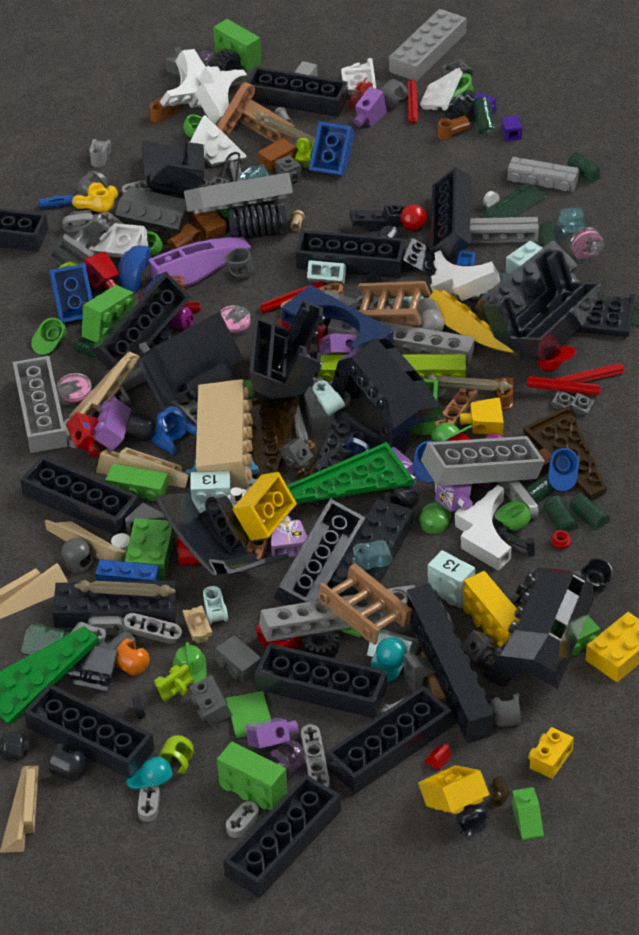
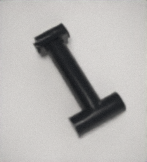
M506 526L498 531V535L503 541L506 540L526 549L528 556L532 557L535 555L533 538H527L525 541L507 533Z

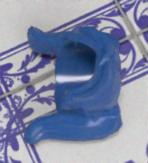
M170 406L164 412L158 413L156 431L153 433L151 440L157 447L166 450L170 455H175L177 448L173 442L182 438L186 431L197 435V426L185 420L186 417L180 409Z

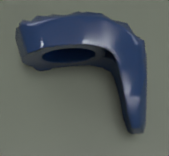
M349 437L345 440V450L357 455L370 450L369 445L363 440L355 437Z

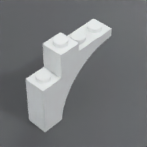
M194 49L183 50L175 60L180 72V86L165 93L160 101L163 107L187 103L191 108L202 107L195 93L202 85L198 76L202 73L205 65Z
M207 66L198 76L202 85L195 95L208 118L216 126L229 106V87L238 85L247 74L244 70L220 71L218 66Z
M441 250L434 253L435 261L433 263L437 271H435V275L431 276L432 284L430 286L432 291L435 289L440 292L445 290L455 296L458 295L460 300L464 301L492 289L500 282L499 274L492 261L477 266H457L449 263Z
M499 485L493 490L488 491L483 499L477 501L468 510L459 508L454 516L455 527L464 531L461 535V549L498 571L511 560V546L507 545L499 537L492 523L496 509L504 501V488Z

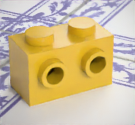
M551 727L546 734H542L538 746L531 749L528 756L530 769L553 779L573 751L574 737Z

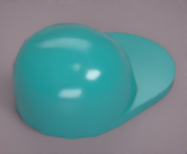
M389 637L381 640L376 647L371 660V668L387 671V682L395 680L404 666V654L407 653L404 642L398 638Z
M152 757L143 764L141 769L131 779L127 778L126 783L132 789L157 786L171 778L173 775L172 768L165 758Z

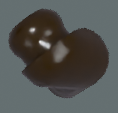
M317 460L313 461L309 469L305 470L303 466L296 469L297 477L303 479L312 475Z
M497 776L492 781L497 791H495V794H491V800L494 804L501 805L506 801L510 790L503 778Z

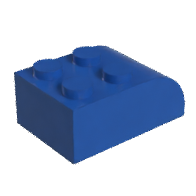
M319 121L309 171L344 176L348 167L355 135L352 126Z
M85 263L49 270L59 320L61 322L83 319V305L92 300Z

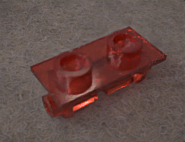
M366 77L356 84L355 90L357 91L348 102L350 104L348 110L355 108L356 111L358 101L370 86L373 87V83L365 82Z

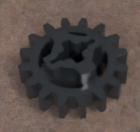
M469 89L463 95L461 93L457 94L449 103L450 108L445 113V116L450 120L456 119L458 116H464L473 106L471 102L476 97L475 94Z

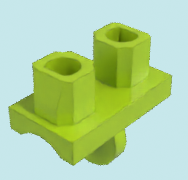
M300 138L296 143L298 151L294 160L301 163L304 168H308L310 165L315 139L309 141L307 138Z
M184 664L181 667L175 665L170 669L169 676L166 678L158 677L154 680L156 689L164 702L177 693L183 696L188 693L186 687L194 682L188 665Z

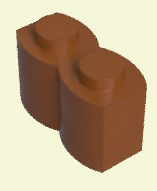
M217 210L194 214V211L191 212L193 225L203 232L206 240L226 234L227 222L219 216Z

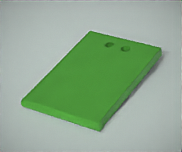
M264 691L225 698L233 714L231 720L236 738L247 736L245 724L271 719Z

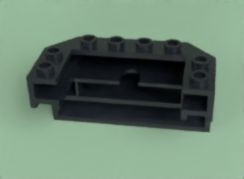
M545 249L535 258L546 290L518 316L511 297H504L498 302L496 296H493L483 305L494 338L517 354L532 360L545 361L585 323L599 297L602 283L573 281L562 250Z
M303 300L289 330L255 317L249 372L252 389L257 400L266 404L298 399L306 393L308 387L313 386L315 381L314 375L321 370L323 362L319 352H317L315 358L310 357L308 346L311 340H315L318 326H322L325 316L323 315L322 307Z
M388 337L364 342L338 361L331 385L333 390L340 395L342 400L345 390L352 400L359 398L360 390H362L384 416L376 447L387 442L391 448L395 447L404 455L413 425L445 420L440 405L424 379Z
M538 567L533 573H528L524 584L521 582L515 591L518 594L515 603L522 602V605H519L514 613L516 619L511 622L507 629L510 632L507 640L501 647H496L492 657L489 656L483 665L486 668L483 676L501 687H506L522 668L558 689L594 601L593 583L571 570ZM556 619L559 621L556 629L554 630L553 635L549 632L552 628L554 620Z

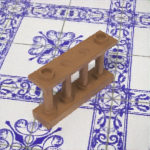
M425 281L361 283L358 285L362 295H364L358 311L376 321L406 326L421 325L422 319L417 311V305L420 296H430L431 294ZM371 296L380 297L375 310H367ZM413 296L410 307L408 309H400L403 298ZM387 297H396L392 309H384Z
M356 564L349 567L347 580L334 588H329L323 582L319 585L317 599L373 645L377 644L379 630L392 622H397L403 628L410 623L412 609ZM350 587H354L359 591V593L347 600L338 595ZM365 598L374 603L361 612L352 607ZM378 610H383L388 615L374 624L367 619L368 616Z

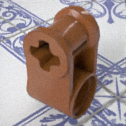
M162 96L149 105L150 120L154 123L164 121L169 116L178 112L179 104L163 107L160 102L163 98Z
M494 378V380L500 382L503 378ZM505 378L509 384L513 385V388L508 389L504 394H501L499 389L495 390L496 398H500L502 410H509L513 407V378Z

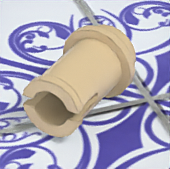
M296 210L291 215L290 229L293 228L292 231H300L301 224L305 219L304 213L301 210Z

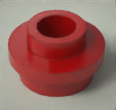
M556 531L551 537V544L558 549L567 548L571 543V538L566 531Z

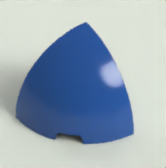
M133 246L130 250L124 252L119 261L118 281L123 288L134 292V294L142 286L140 273L148 265V259L151 258L150 247Z

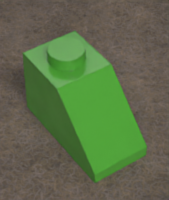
M534 787L513 790L512 808L522 841L544 837L540 807Z

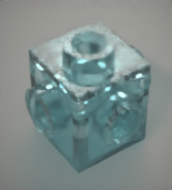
M581 207L561 209L558 225L562 227L564 233L584 231L585 216Z

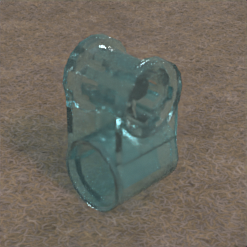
M384 540L360 543L353 548V554L355 555L353 564L358 565L363 570L385 567L391 564L393 560L388 544Z

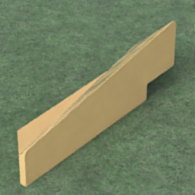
M130 351L127 352L73 410L69 418L76 412L90 417L93 416L95 411L101 413L100 408L106 400L109 402L117 393L139 361L140 356Z
M127 447L120 453L105 449L100 454L96 473L108 475L112 464L163 472L168 474L169 485L183 488L186 487L189 477L188 473L182 472V467L178 464Z
M45 520L46 530L65 541L72 538L85 540L89 545V552L99 561L102 559L123 562L126 558V550L113 546L72 521L54 523Z
M56 563L42 574L37 569H34L0 589V619L53 597L55 583L68 582L60 566Z
M24 766L22 768L0 849L2 853L24 852L25 835L34 833L39 766Z

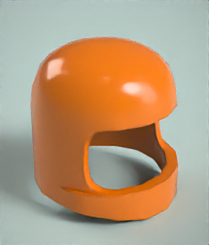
M126 638L117 648L114 665L131 676H138L147 669L150 661L149 654L143 648L135 650L136 643Z

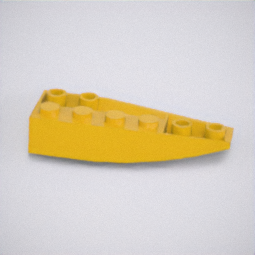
M435 289L429 298L437 303L443 315L444 324L461 335L475 337V341L484 346L519 356V354L495 339L490 325L484 320L478 319V315L472 312L471 308L466 304L459 302L458 298L445 290L440 292Z

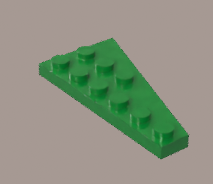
M83 626L0 671V718L9 726L15 723L49 684L54 685L100 641L98 636Z

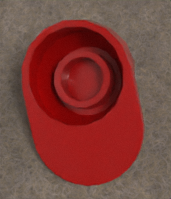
M571 346L558 347L545 361L536 362L541 370L552 372L557 370L564 361L571 359L576 351Z

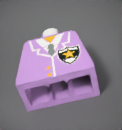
M286 516L275 529L271 539L272 557L287 553L289 557L297 556L307 539L301 521H291V518Z

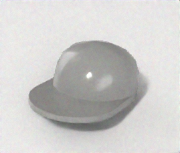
M431 298L421 299L418 302L417 311L422 322L417 328L442 332L444 318L437 303Z

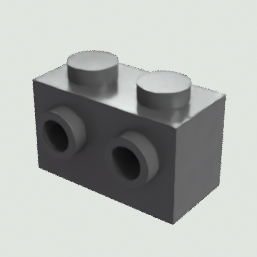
M212 675L190 686L193 693L190 698L195 707L199 706L200 710L197 712L202 722L207 721L211 727L233 716Z

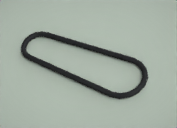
M233 152V153L229 154V155L226 157L225 164H224V168H223V172H222V176H221L222 179L224 178V174H225V170H226V166H227L228 159H229L232 155L237 154V155H238V160H237V169H236L235 182L238 181L239 164H240V153H239V152Z

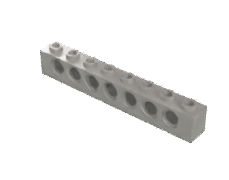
M331 319L328 326V335L351 334L356 335V339L358 338V332L351 325L340 320ZM378 321L393 329L394 346L400 353L407 355L466 354V364H470L474 353L475 337Z
M415 585L387 590L406 604L407 590L415 588ZM354 595L343 596L341 598L347 600ZM365 598L352 607L361 612L374 603ZM320 600L261 610L259 622L267 642L328 632L335 629L351 628L348 623L325 604H322ZM378 610L368 616L367 619L374 624L388 615L383 610Z

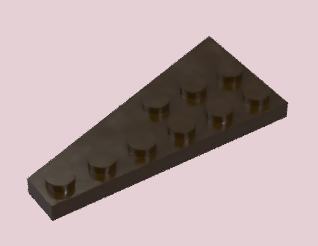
M301 397L272 404H266L256 398L248 399L252 400L253 411H250L253 424L250 427L252 428L253 435L251 442L254 463L259 469L256 479L264 474L279 472L283 460L279 450L288 443Z
M570 406L523 427V433L540 450L545 448L552 454L559 448H568L576 453L579 459V468L575 485L590 500L606 493L607 487L595 466L594 458L590 455V450L583 434L577 427V421L572 416Z

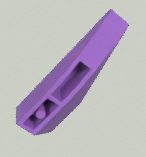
M227 237L192 243L148 259L150 276L154 279L158 274L166 271L170 276L181 275V277H184L185 287L200 282L227 265L225 256L231 250L236 248L251 250V246L243 237Z

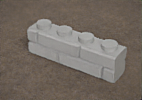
M512 157L511 163L508 166L507 180L574 192L578 182L579 168Z
M538 217L470 218V243L538 242Z

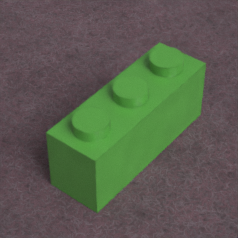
M112 464L105 479L107 483L138 495V498L149 501H157L155 497L165 495L169 486L167 473Z

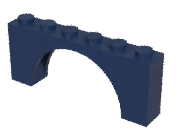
M312 285L306 287L281 307L282 321L289 325L292 324L303 300L322 307L325 319H336L348 323L359 334L356 341L351 345V351L364 342L382 337H388L394 344L393 329Z

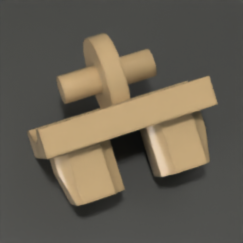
M203 606L192 608V610H183V616L192 640H195L196 643L207 641L208 637L212 636V630Z

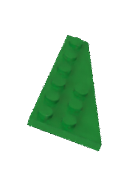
M386 442L287 485L296 503L299 504L414 485V479Z

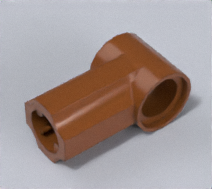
M462 116L453 120H439L438 139L449 140L453 134L470 129L468 118Z
M187 223L182 227L179 234L167 241L168 246L171 250L191 243L200 242L203 239V232Z

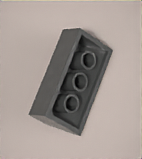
M130 187L120 198L115 215L124 221L180 233L182 227L188 223L191 211L187 212L185 199Z

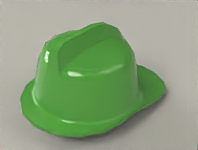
M470 74L461 75L452 97H456L459 93L463 95L468 89L473 92L474 87Z
M186 642L185 646L177 650L173 659V667L175 665L180 667L184 664L188 665L190 674L194 679L193 684L207 676L206 659L199 648Z

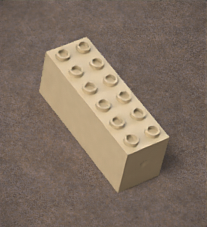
M243 379L198 385L197 472L230 471L231 489L235 487L249 488V480L252 479V471L249 468L252 465V456L249 454V452H252V442L249 438L253 437L252 428L250 427L253 424L252 414L250 413V411H253L252 400H248L249 389L248 386L245 387Z

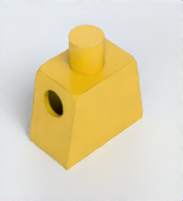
M500 398L472 402L470 404V413H460V425L471 424L473 434L503 435L504 422Z

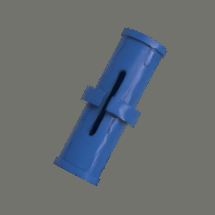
M73 194L65 196L54 195L51 198L39 199L41 210L54 207L57 209L60 206L73 205Z

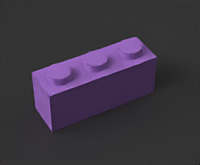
M114 396L109 402L106 400L100 408L101 413L97 419L99 422L95 427L96 433L94 439L111 451L124 439L131 408Z

